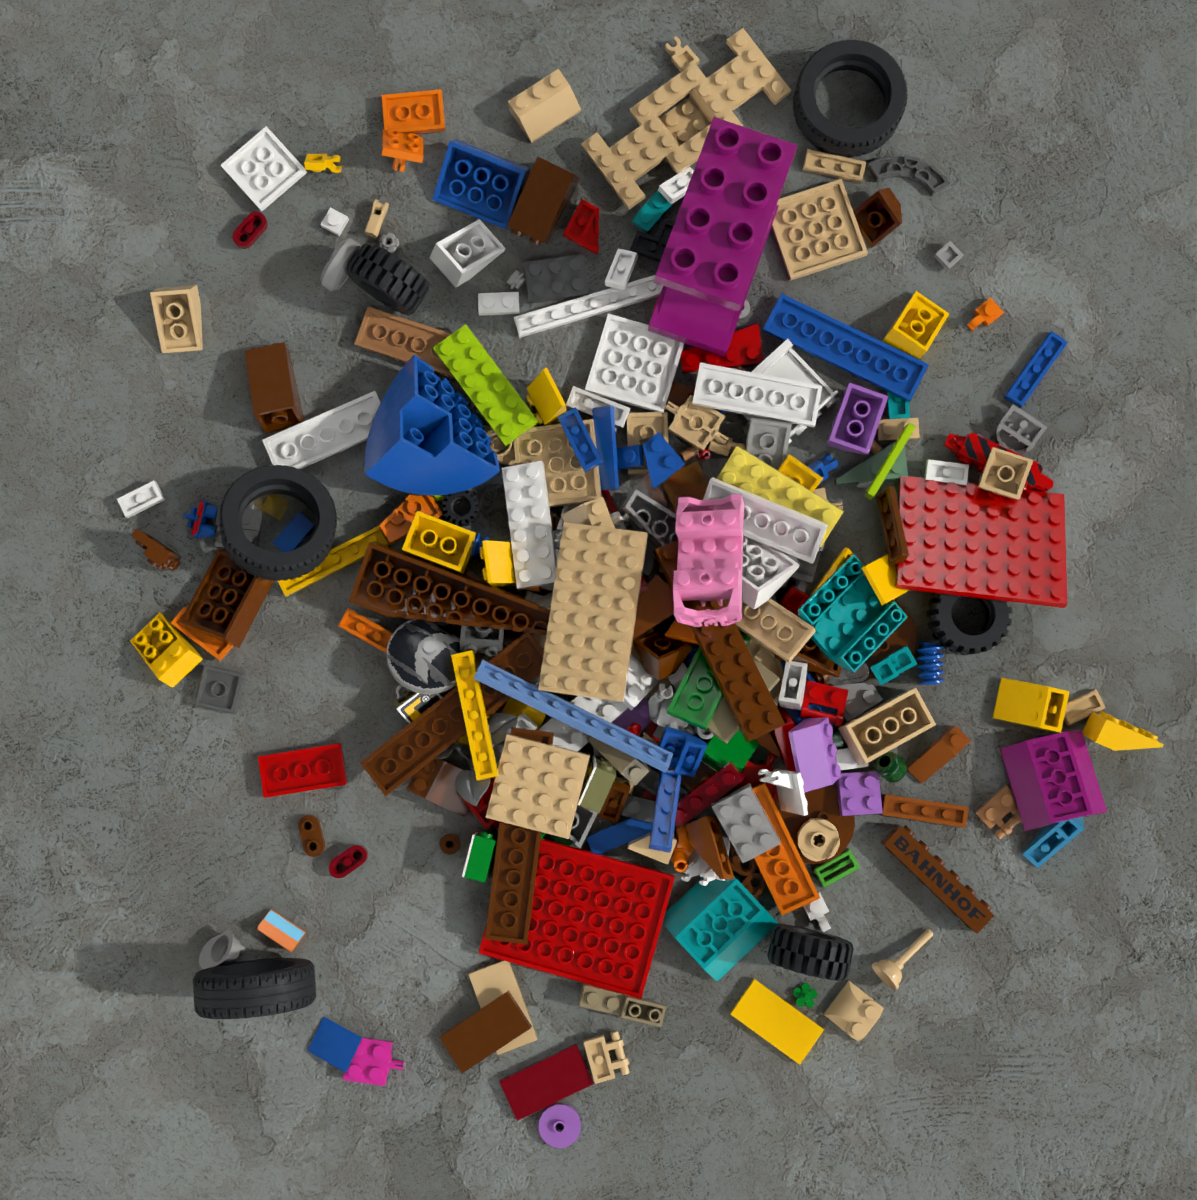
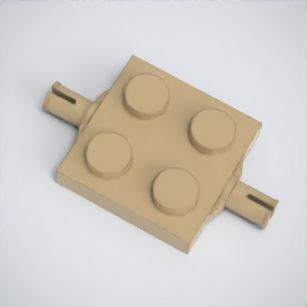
M692 395L680 407L670 401L668 402L665 409L675 414L674 421L668 428V431L702 452L713 439L725 445L729 437L718 432L721 423L725 419L723 414L713 408L693 405Z

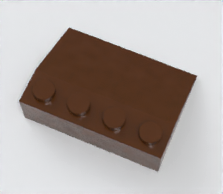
M218 549L180 622L219 641L240 648L274 580L261 579V577H255L247 573L246 570H242L237 566L235 561H232L227 552Z

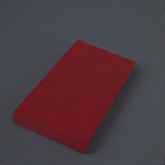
M576 1043L499 1081L517 1121L594 1084Z

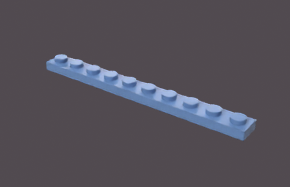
M482 660L473 679L665 773L668 770L673 753L547 691L538 690L539 687Z

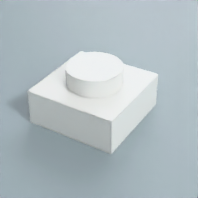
M330 207L320 225L324 229L340 236L349 218Z

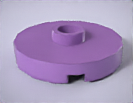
M555 1103L548 1106L542 1112L539 1119V1132L541 1138L548 1145L554 1148H564L571 1145L579 1136L581 1120L578 1112L572 1106ZM561 1123L564 1127L557 1129L556 1124Z

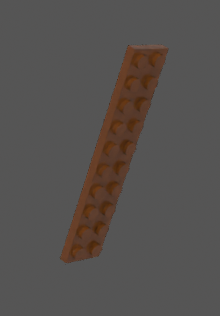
M678 540L653 551L672 592L674 571L677 570ZM722 599V606H719L717 601H705V606L701 605L700 600L682 601L685 608L697 611L706 609L719 610L727 607L724 599ZM703 622L701 627L690 626L746 743L785 725L736 624L721 626L720 622H718V626H715L714 623L705 626Z
M526 631L488 661V663L531 683L541 674L544 651L529 632ZM480 682L486 716L488 717L512 697ZM455 687L360 762L386 797L467 734L458 687Z
M517 727L511 728V735L553 745L554 732ZM500 821L485 939L527 945L542 832Z

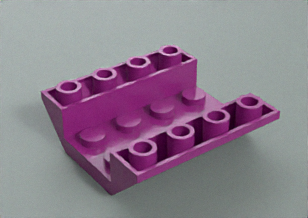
M1066 731L1026 740L1000 749L1024 831L1084 816L1089 817L1107 813L1082 731Z

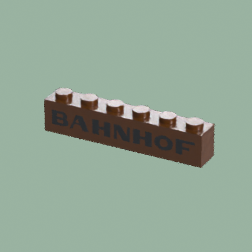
M896 825L880 843L972 932L978 934L995 916L990 912L991 906L983 899L979 901L974 896L976 892L969 885L966 884L964 887L959 882L961 878L953 870L948 871L944 867L945 862L937 855L933 857L928 852L930 848L922 840L918 842L913 838L914 832L906 825L904 827Z

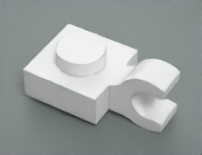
M818 892L820 899L804 905L803 908L809 920L816 919L821 930L825 932L831 929L824 916L829 910L821 893Z

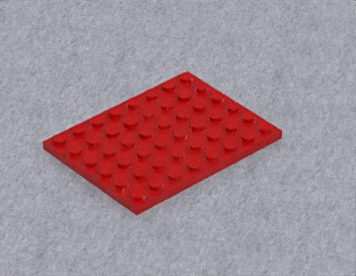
M900 476L898 507L909 557L902 563H898L896 567V588L1059 608L1067 606L1064 494L1027 490L1026 492L1022 491L1019 500H1015L978 488L979 484L967 483V485H959L953 482L928 481L922 477Z
M541 838L527 945L485 939V927L479 954L642 999L675 875Z

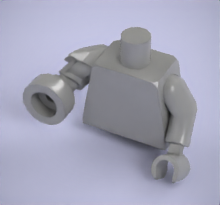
M661 683L659 690L648 700L649 719L658 725L653 736L661 740L664 729L667 726L691 735L696 733L703 739L712 738L713 735L708 729L703 730L667 714V709L675 694L673 693L672 686L666 689L665 684Z

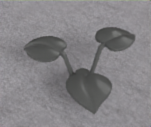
M494 713L488 716L487 721L492 745L496 746L505 742L506 735L511 734V728L517 726V716L506 713ZM455 742L435 759L448 757L454 748L469 762L470 771L464 770L458 774L455 780V787L465 801L477 806L480 798L490 785V778L480 781L476 780L472 756L469 757L455 745L457 743Z

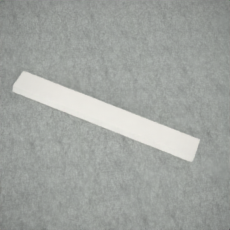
M655 275L628 283L625 291L609 288L513 318L519 338L656 298L660 295L663 285L655 283Z

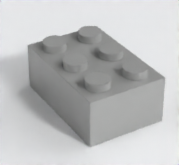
M750 783L712 803V808L742 863L781 844L777 832Z

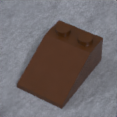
M811 638L792 660L794 662L807 663V670L834 677L840 676L841 666L829 660ZM775 654L774 658L786 663L784 659Z
M434 759L412 777L407 787V790L465 817L469 809L455 787L456 777L465 769L445 759Z

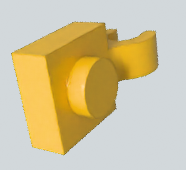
M307 154L304 161L305 170L321 172L329 168L332 172L339 173L342 166H336L333 162H340L341 156Z

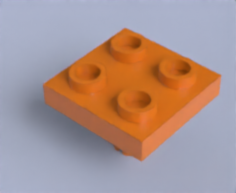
M394 129L383 130L382 155L393 157L392 169L398 171L399 165V172H403L406 160L423 162V137L414 133H399V131Z

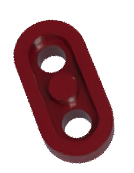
M252 212L234 230L232 238L239 248L247 249L251 247L263 234L268 226L265 216L261 212ZM261 222L260 226L258 227L255 226V223ZM246 236L247 240L242 242V238Z
M362 845L351 846L331 860L328 867L329 873L334 878L347 876L367 861V849ZM356 851L361 853L360 859L355 858L354 854ZM338 863L343 864V871L337 869Z

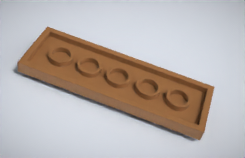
M367 307L354 344L356 347L405 363L415 355L433 367V372L454 378L433 350L434 346L450 336L451 333Z

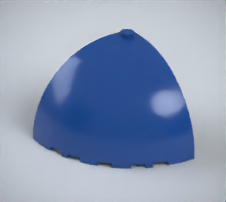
M415 355L407 361L397 374L375 414L366 443L365 475L390 488L418 495H446L474 488L500 472L496 452L492 451L489 445L492 442L491 438L482 429L484 425L476 413L472 415L467 408L469 403L458 391L455 394L453 387L446 378L441 380L433 373V367Z

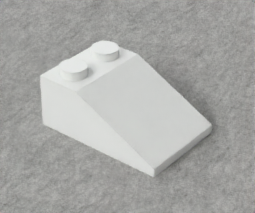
M479 219L437 242L430 255V259L456 288L474 277L503 253L506 248Z

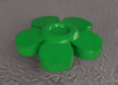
M803 983L801 989L795 988L793 991V995L799 997L795 1001L797 1006L802 1007L804 1004L808 1008L814 1006L812 999L817 998L818 994L815 989L810 990L808 983Z

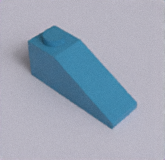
M1083 817L1043 827L1022 852V855L1039 868L1084 830Z

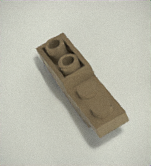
M584 983L578 1001L580 1007L619 1015L624 1019L658 1027L662 1026L667 1007L643 997L639 999Z

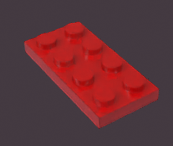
M342 743L258 756L263 798L348 784Z

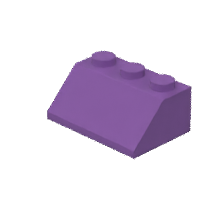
M849 383L844 390L826 445L844 452L868 455L888 396Z
M828 717L806 718L788 732L796 772L801 773L804 782V793L832 785L840 778L841 769L839 764H837V749L835 744H833V729L831 724H829Z

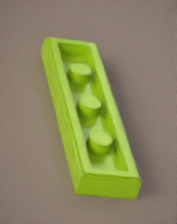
M908 423L904 427L866 490L864 497L871 500L875 496L913 433L915 425Z

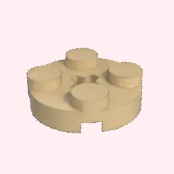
M810 818L800 827L796 843L806 858L817 862L829 859L836 854L840 845V838L836 827L831 822L822 818ZM821 834L823 843L814 845V836Z

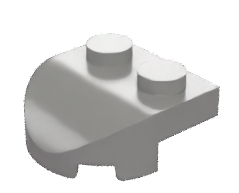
M1012 404L998 423L996 430L999 445L1021 454L1033 449L1035 443L1048 427L1015 404Z

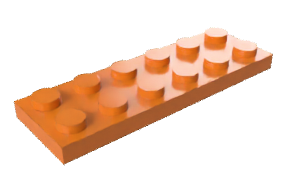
M764 782L752 789L777 832L781 844L754 857L781 915H784L820 899V896Z

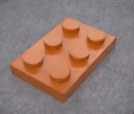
M441 89L381 95L384 130L394 129L403 134L446 131Z

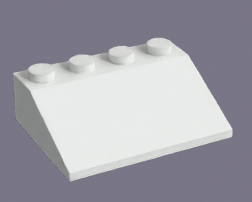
M743 535L742 601L753 610L772 597L799 568V564L780 550Z

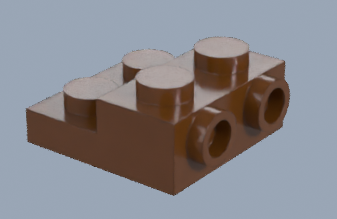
M135 529L131 534L132 537L137 539L135 543L145 549L143 555L148 557V563L162 570L169 569L172 572L180 565L179 560L181 559L180 555L148 533Z

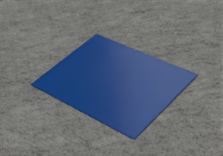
M323 1017L308 1052L346 1073L362 1037Z

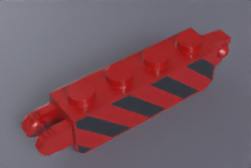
M950 433L943 445L955 453L954 457L958 458L960 463L968 464L969 466L971 464L977 467V470L981 473L984 471L992 447L1022 456L975 433H970L965 437ZM1033 461L1023 491L1035 489L1046 492L1053 487V479L1041 474L1043 468L1040 463Z

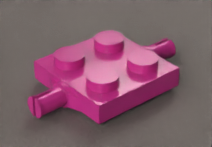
M362 1037L347 1072H344L343 1080L385 1086L390 1069L403 1070L404 1066L401 1065H404L405 1061L392 1060L391 1050L393 1041Z

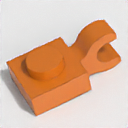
M990 297L974 311L976 317L967 326L971 331L981 323L987 327L1004 312Z

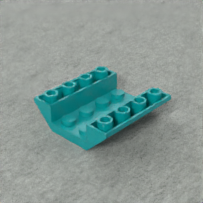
M855 554L851 555L798 609L799 618L813 626L816 630L811 637L815 644L829 660L851 673H855L908 617L895 601L881 605L872 586L863 576L862 567L864 565Z
M735 876L732 880L722 881L715 879L709 881L706 886L700 885L698 881L665 912L663 924L675 939L716 981L720 980L778 924Z

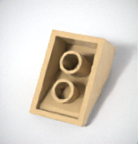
M197 285L157 288L150 292L162 353L203 350L201 303Z

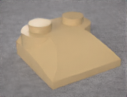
M992 447L984 471L980 476L978 488L1019 500L1033 460Z
M848 980L824 1012V1015L849 1034L850 1037L859 1042L868 1034L880 1018L884 1008Z

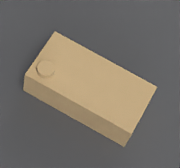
M913 688L851 720L838 729L857 765H862L932 728L936 723L917 688Z

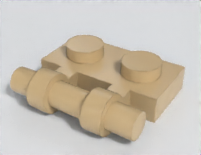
M618 1031L610 1033L611 1042L606 1043L604 1035L583 1040L595 1084L614 1079V1069L620 1068L621 1075L630 1073L628 1068L629 1060L628 1057H625L622 1047L624 1042L620 1038ZM614 1049L617 1060L611 1062L609 1050Z

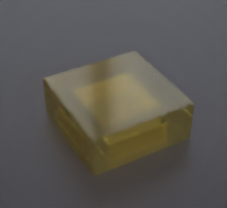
M270 494L260 510L280 520L290 502L276 494Z

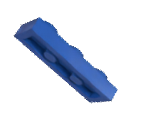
M575 407L558 416L584 472L601 465L603 461L577 408Z

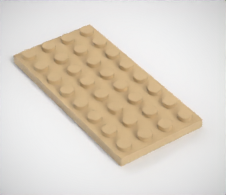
M563 523L538 690L624 702L648 533Z

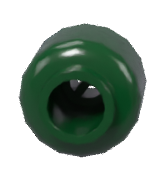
M886 752L879 756L875 764L877 773L883 779L892 783L900 781L907 771L904 760L894 752Z

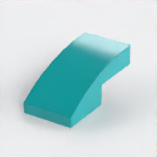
M906 645L878 661L870 668L879 684L883 685L899 676L900 673L917 665V662Z

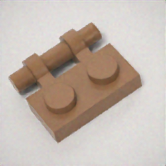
M1004 785L975 812V815L988 829L995 825L999 827V830L994 834L999 840L1005 835L1011 834L1012 829L1019 822L1022 823L1018 809L1015 807L1016 802L1013 792L1007 785ZM1010 812L1013 817L1007 823H1004L1001 819Z

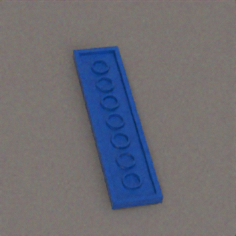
M782 293L763 328V332L782 341L788 339L794 347L908 402L911 401L929 364Z

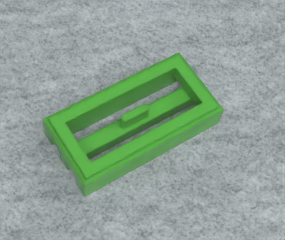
M847 849L834 859L814 867L813 871L817 875L822 887L825 888L859 869L860 866L851 850ZM847 855L850 857L823 873L819 872ZM851 862L853 863V866L824 881V877Z

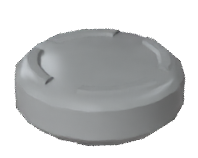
M349 238L343 240L337 246L321 273L322 287L333 292L339 290L349 278L347 268L361 248L359 242Z

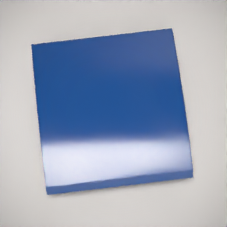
M666 726L658 746L673 753L669 766L674 767V773L695 777L707 743L689 733Z

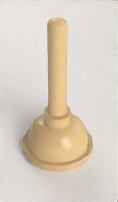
M927 929L898 958H894L892 961L884 959L874 962L872 968L876 975L888 987L897 990L902 979L901 970L904 968L903 965L933 936V932Z

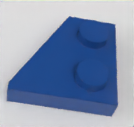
M659 432L642 446L653 490L685 465Z

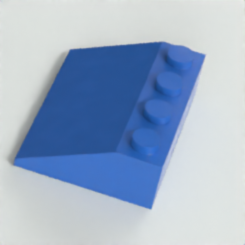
M458 139L451 140L432 200L501 228L508 229V222L531 169Z

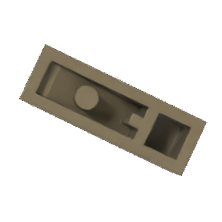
M590 735L586 738L635 786L650 771L645 762Z

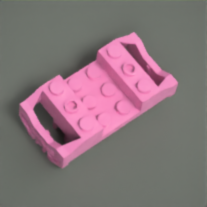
M742 494L729 495L723 499L698 500L691 497L678 498L675 530L678 537V562L673 579L674 616L678 623L701 627L703 622L705 626H708V624L712 625V623L718 626V622H720L721 626H729L742 620L744 518ZM722 599H730L729 605L719 610L706 609L697 611L685 608L682 602L700 600L701 605L705 606V601H717L719 606H722Z

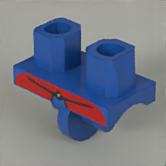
M200 500L198 508L192 507L190 514H183V518L188 519L187 527L192 528L191 536L197 539H203V537L213 538L215 527L206 525L208 518L216 519L217 507L212 506L207 501Z

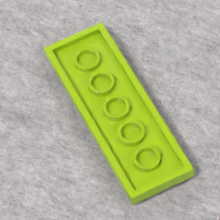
M466 324L433 347L440 360L505 447L539 423Z

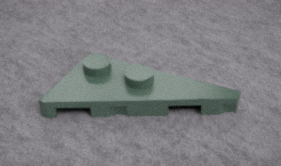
M895 442L838 477L835 485L872 482ZM905 446L884 481L900 479V476L908 477Z

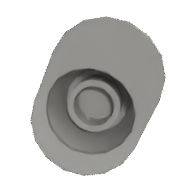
M224 931L204 945L199 956V965L202 969L218 965L232 964L245 951V947L234 937L232 931Z

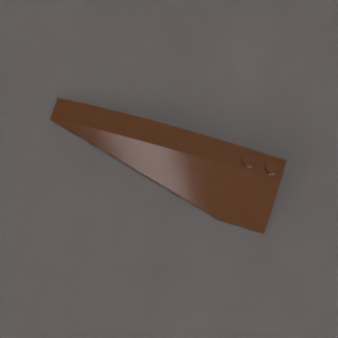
M375 541L369 542L348 601L389 617L445 622L489 628L490 625L492 629H501L503 627L505 630L528 631L547 635L550 615L549 608Z

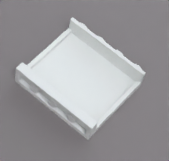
M787 339L752 372L822 385L817 413L818 418L822 414L820 412L825 406L829 408L837 400L835 396L838 391L833 392L792 349L793 344ZM742 414L748 422H750V417L761 418ZM792 423L790 438L795 433L799 436L807 426Z

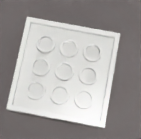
M608 313L585 391L653 412L664 413L684 343L648 331L649 325Z

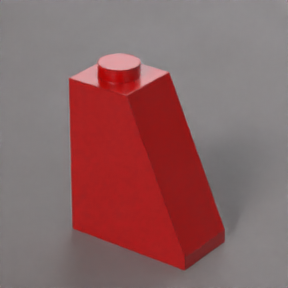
M778 707L785 725L770 732L781 753L780 758L787 771H796L788 734L795 725L783 707Z

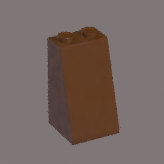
M537 156L507 226L512 228L511 232L521 237L523 234L530 236L529 241L539 246L541 242L547 244L580 178Z
M285 342L255 347L245 351L253 412L265 434L285 430L304 422L291 355Z
M658 575L647 585L648 590L642 591L639 594L633 640L641 637L674 615L673 592L671 587Z

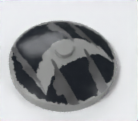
M411 619L402 624L392 634L387 646V664L394 679L406 689L421 694H437L455 687L457 682L451 655L464 652L460 651L461 629L456 624Z

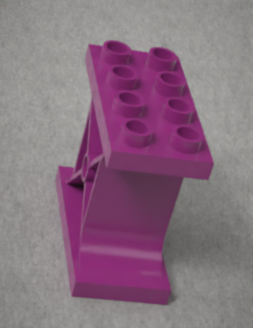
M713 117L655 275L654 282L663 285L650 320L648 331L722 357L726 356L779 207L777 203L798 145Z

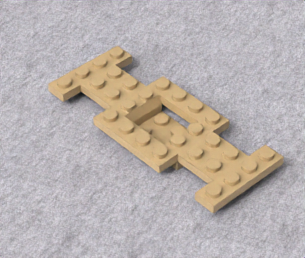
M744 28L729 37L726 42L737 57L707 78L694 62L630 108V113L640 126L609 148L598 132L581 143L582 149L629 210L645 199V194L635 181L662 161L668 162L677 174L698 161L713 117L743 126L732 111L758 92L763 90L774 105L791 94L789 86ZM690 93V97L685 99L683 102L678 104L676 107L671 109L662 117H658L660 114H662L664 111L669 109L671 106L676 104L678 101H680Z

